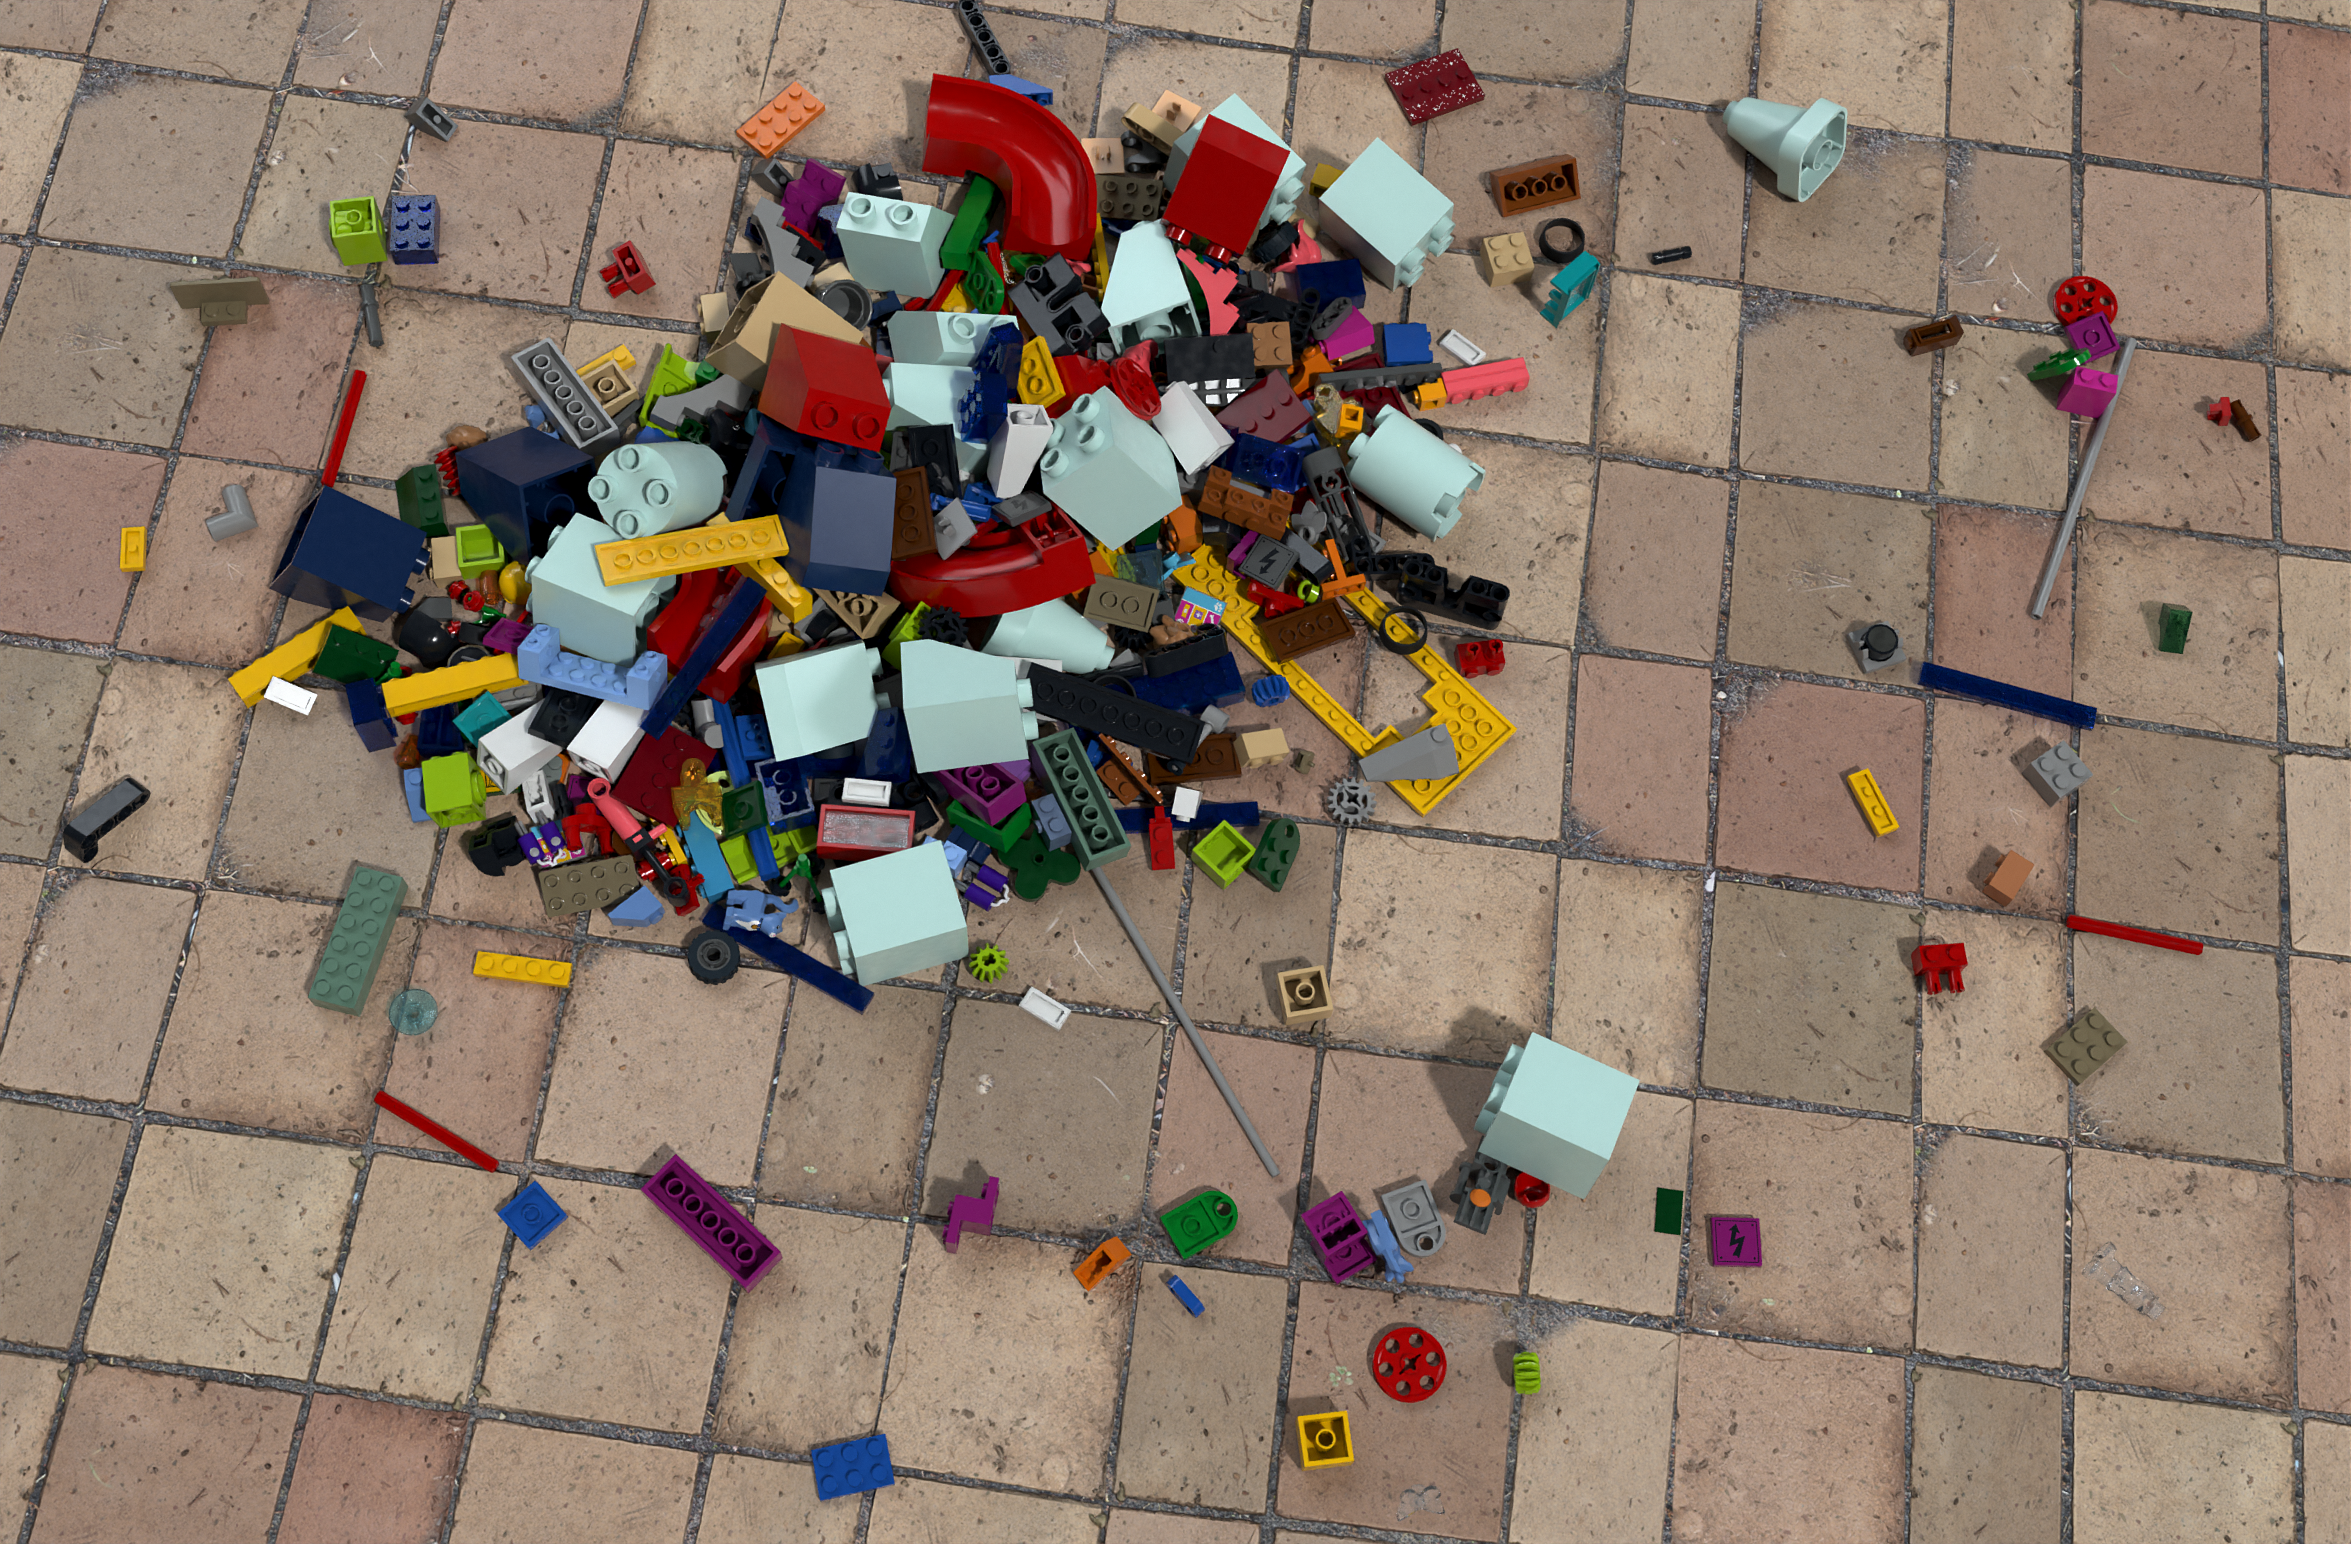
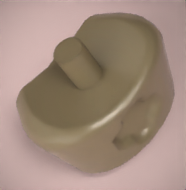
M1301 750L1295 761V769L1302 774H1308L1310 768L1315 766V763H1312L1315 756L1314 752Z

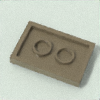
M1094 572L1096 583L1090 585L1083 617L1148 633L1160 589Z
M2094 1007L2044 1052L2076 1086H2079L2128 1041Z

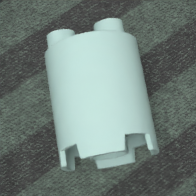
M1386 404L1373 422V426L1377 430L1370 438L1363 432L1360 433L1348 450V455L1352 459L1346 465L1345 470L1351 485L1431 541L1435 542L1437 536L1443 539L1463 515L1457 507L1467 492L1465 488L1468 487L1477 492L1485 478L1486 471L1412 419Z
M686 441L629 444L617 448L604 459L597 476L593 477L589 482L588 493L591 499L597 503L605 521L614 530L619 532L621 536L627 539L641 538L706 527V522L724 512L727 504L722 502L724 491L722 476L728 472L721 458L706 445Z

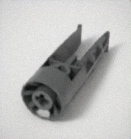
M1286 368L1262 369L1260 378L1187 382V384L1205 406H1229L1275 369L1281 372L1288 384L1289 377Z
M1335 446L1328 447L1302 458L1299 461L1300 467L1318 511L1326 513V529L1330 538H1334L1339 556L1342 559V565L1344 566L1349 558L1327 502L1328 499L1336 518L1348 514L1341 494H1344V500L1358 533L1367 537L1370 542L1371 554H1373L1376 547L1372 546L1362 510L1337 448ZM1341 479H1342L1343 484H1344L1345 487L1339 489V488L1341 487ZM1328 481H1329V484L1333 483L1334 486H1333L1332 489H1331L1330 486H1329V487L1326 486V483H1327ZM1316 482H1319L1318 490H1319L1320 494L1322 495L1321 497L1319 496V493H1318L1317 488H1316V486H1315V483H1316Z

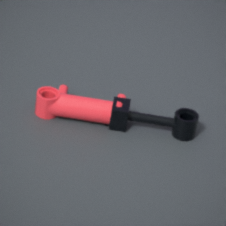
M604 778L593 779L587 787L593 804L596 805L624 841L637 862L643 857L646 858L665 883L663 890L669 903L675 907L686 905L690 900V891L685 880L678 876L671 877L652 852L657 849L654 839L665 833L667 827L664 823H661L647 832L625 804L611 798L614 790L609 781ZM601 790L606 791L603 795H597ZM682 889V891L679 894H672L674 890Z

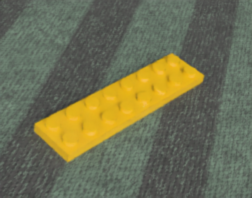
M778 514L594 545L605 587L785 556L789 552Z

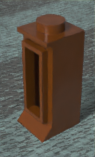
M1954 315L1944 321L1914 329L1909 328L1903 338V344L1911 357L1957 345L1964 331L1957 316ZM1946 331H1950L1949 333H1946V334L1938 335V336L1931 337V338H1927V339H1924V340L1921 339V338H1924V337H1928V336H1932V335H1935V334H1939V333H1943V332H1946Z

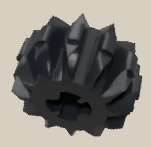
M1119 625L1115 626L1114 631L1116 634H1114V639L1119 641V648L1126 646V650L1128 648L1134 649L1137 653L1139 647L1145 650L1147 643L1151 642L1149 632Z

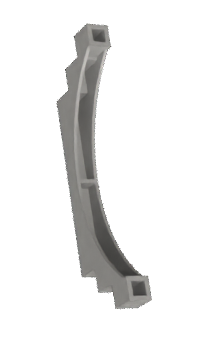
M761 196L752 214L750 223L756 226L764 242L771 274L780 271L801 288L811 287L815 275L812 274L814 266L796 258L801 247L797 245L800 237L781 228L786 219L783 216L785 208ZM724 374L717 380L684 394L669 397L660 395L651 412L649 421L674 432L676 426H682L686 416L707 425L705 417L711 408L723 409V411L740 419L743 412L748 413L753 403L750 401L752 394L757 395L758 390Z

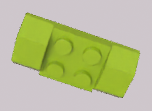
M669 343L665 345L660 362L655 367L644 397L645 402L639 420L641 427L658 428L666 436L673 439L678 438L677 426L674 432L649 421L651 412L660 395L669 397L695 390L697 385L695 372L700 363L686 361L673 353L672 345Z
M805 806L768 822L769 825L766 826V830L778 869L798 860L800 854H807L817 849L818 834ZM747 834L719 844L739 885L760 876Z

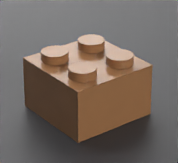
M1289 322L1247 323L1245 330H1241V332L1253 333L1255 371H1262V369L1286 368L1287 370L1293 364Z

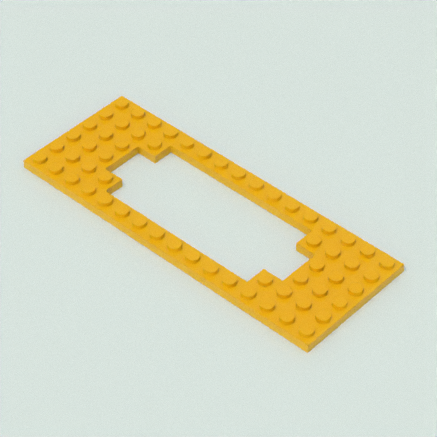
M1289 515L1286 526L1298 535L1293 529L1292 517ZM1241 526L1242 535L1244 537L1248 533V531L1246 530V528ZM1318 541L1310 545L1319 553H1321V549H1324ZM1204 543L1191 554L1196 563L1177 568L1170 574L1184 589L1186 586H1189L1227 602L1228 604L1220 624L1274 676L1282 675L1285 677L1290 686L1289 690L1358 757L1363 759L1406 739L1391 724L1374 738L1293 660L1278 665L1258 630V626L1250 620L1263 609V607L1247 598V586L1250 583V578L1246 577V579L1242 580L1226 569L1227 557H1225L1223 545L1205 546ZM1343 566V569H1344V572H1345V575H1346V578H1347V577H1349V576H1348V573H1347V568H1345V567ZM1291 568L1288 573L1294 580L1301 576L1294 568ZM1366 586L1363 591L1341 596L1379 631L1380 623L1390 609ZM1392 614L1386 619V632L1395 642L1412 644L1420 639L1396 614ZM1426 643L1419 651L1404 656L1435 684L1421 697V700L1435 715L1411 736L1445 723L1454 743L1459 773L1440 780L1417 779V781H1409V779L1386 782L1422 818L1517 731V728Z

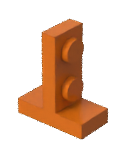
M1334 538L1325 540L1324 549H1321V553L1333 564L1335 573L1329 577L1331 582L1321 584L1319 592L1321 600L1363 591L1366 584L1364 574L1346 578Z

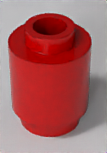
M665 851L654 853L667 872L670 871V868L674 867ZM646 859L638 863L640 868L637 871L643 881L648 879L651 883L660 878Z

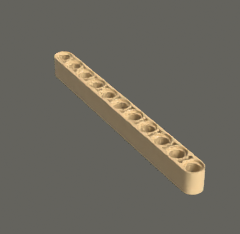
M1134 102L1121 118L1122 124L1127 129L1168 156H1170L1174 141L1184 134V132L1138 102ZM1296 209L1287 221L1294 225L1300 218L1304 219L1303 229L1310 238L1314 239L1321 230L1320 225L1314 219ZM1274 220L1269 223L1275 228L1278 226Z

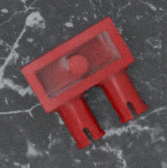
M631 240L612 250L616 262L600 270L606 282L623 273L621 280L608 286L609 292L614 299L630 289L639 295L656 285L641 252Z
M1500 639L1457 644L1454 658L1458 674L1471 679L1478 675L1487 674L1494 676L1502 672L1506 663L1502 641Z
M1964 943L1918 946L1910 954L1914 976L1925 977L1928 995H1932V992H1934V995L1942 993L1939 979L1941 974H1947L1950 993H1955V990L1956 993L1965 991L1961 971L1968 965Z

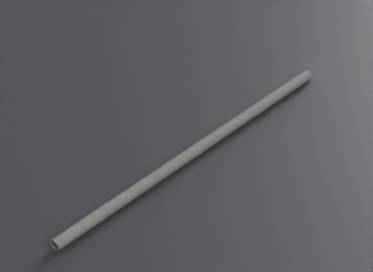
M2128 338L2124 345L2114 374L2118 375L2116 395L2099 417L2030 615L2034 620H2041L2137 344L2134 338Z

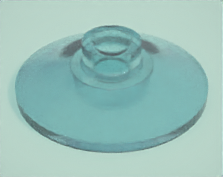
M410 989L400 993L393 1000L389 1009V1019L393 1027L398 1032L409 1036L419 1035L429 1030L435 1023L438 1015V1006L435 999L428 992L421 989ZM413 1012H419L417 1018L411 1017Z

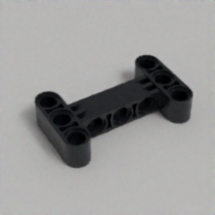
M1229 261L1228 265L1222 264L1220 268L1225 270L1228 267L1237 274L1235 279L1239 282V265L1234 261ZM1237 283L1223 303L1227 305L1228 302L1232 303L1239 297L1258 292L1259 290ZM1307 288L1302 292L1299 302L1295 303L1265 293L1264 299L1248 306L1251 316L1270 311L1272 319L1268 320V322H1289L1290 339L1293 336L1301 338L1298 342H1294L1291 339V350L1298 352L1306 345L1311 325L1315 321L1319 310L1321 296L1317 289ZM1307 298H1313L1316 300V302L1307 303L1305 300ZM1206 304V318L1210 320L1208 304ZM1300 317H1306L1309 321L1303 323L1300 322L1298 319Z

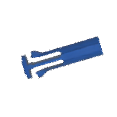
M935 493L930 494L933 511L941 512L954 500L936 495ZM960 500L971 520L985 523L989 520L991 506Z

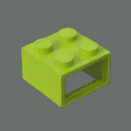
M486 524L456 528L458 564L464 580L500 575L508 565L507 550Z
M1223 820L1192 849L1191 860L1224 890L1249 867L1256 849L1226 820Z

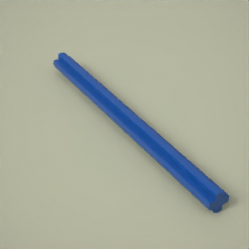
M706 695L707 698L712 700L715 722L721 725L724 744L721 748L733 788L736 789L751 783L752 780L747 763L742 761L736 727L728 701L722 704ZM766 826L747 833L761 881H768L770 878L780 876Z

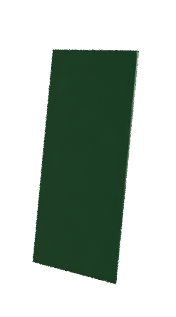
M1657 1187L1654 1232L1681 1236L1684 1191Z

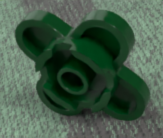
M1035 828L1030 840L1018 838L1006 853L998 850L1000 863L1004 867L1018 872L1015 880V891L1018 897L1026 902H1035L1041 899L1046 892L1048 884L1072 885L1079 879L1081 874L1079 860L1071 854L1062 852L1061 847L1048 851L1041 834H1038Z

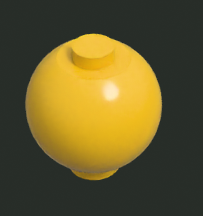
M517 561L508 564L503 569L499 577V587L505 601L510 604L526 605L532 591V584L525 581L527 566Z

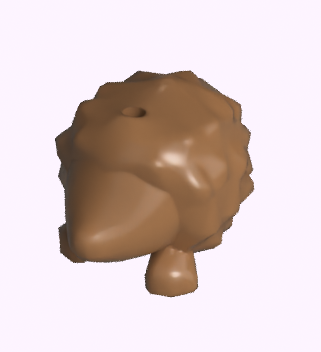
M473 425L458 426L451 430V433H448L446 437L447 448L458 446L454 454L489 441L485 431Z
M1167 615L1162 616V625L1154 626L1149 631L1153 637V649L1194 636L1191 627L1187 623L1174 621Z

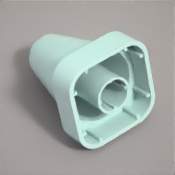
M1745 97L1740 102L1732 101L1727 106L1723 115V123L1728 125V135L1778 175L1777 189L1780 193L1799 202L1806 201L1834 171L1845 150L1847 109L1825 98H1820L1810 108Z
M1056 598L1026 609L993 615L978 652L993 656L1062 660V671L1086 675L1092 673L1094 669L1106 670L1112 660L1115 649L1106 645L1108 636L1063 600Z

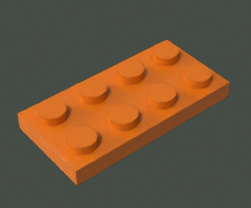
M795 81L736 131V135L761 157L768 159L823 113L825 105Z

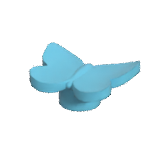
M1173 550L1162 557L1161 562L1163 565L1161 566V576L1159 574L1158 578L1159 584L1161 585V578L1163 583L1177 568L1196 563L1189 552L1185 551L1178 555Z

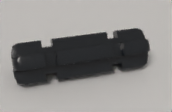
M1684 246L1681 249L1664 250L1662 253L1660 251L1652 253L1651 261L1653 265L1662 264V262L1678 261L1680 258L1687 259L1691 257L1692 250L1690 246Z

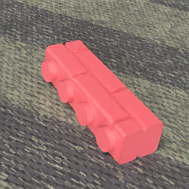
M1520 357L1441 372L1439 378H1442L1447 395L1445 403L1452 402V404H1458L1464 399L1472 398L1473 400H1479L1485 395L1500 396L1506 391H1523L1527 388L1529 373L1524 358Z

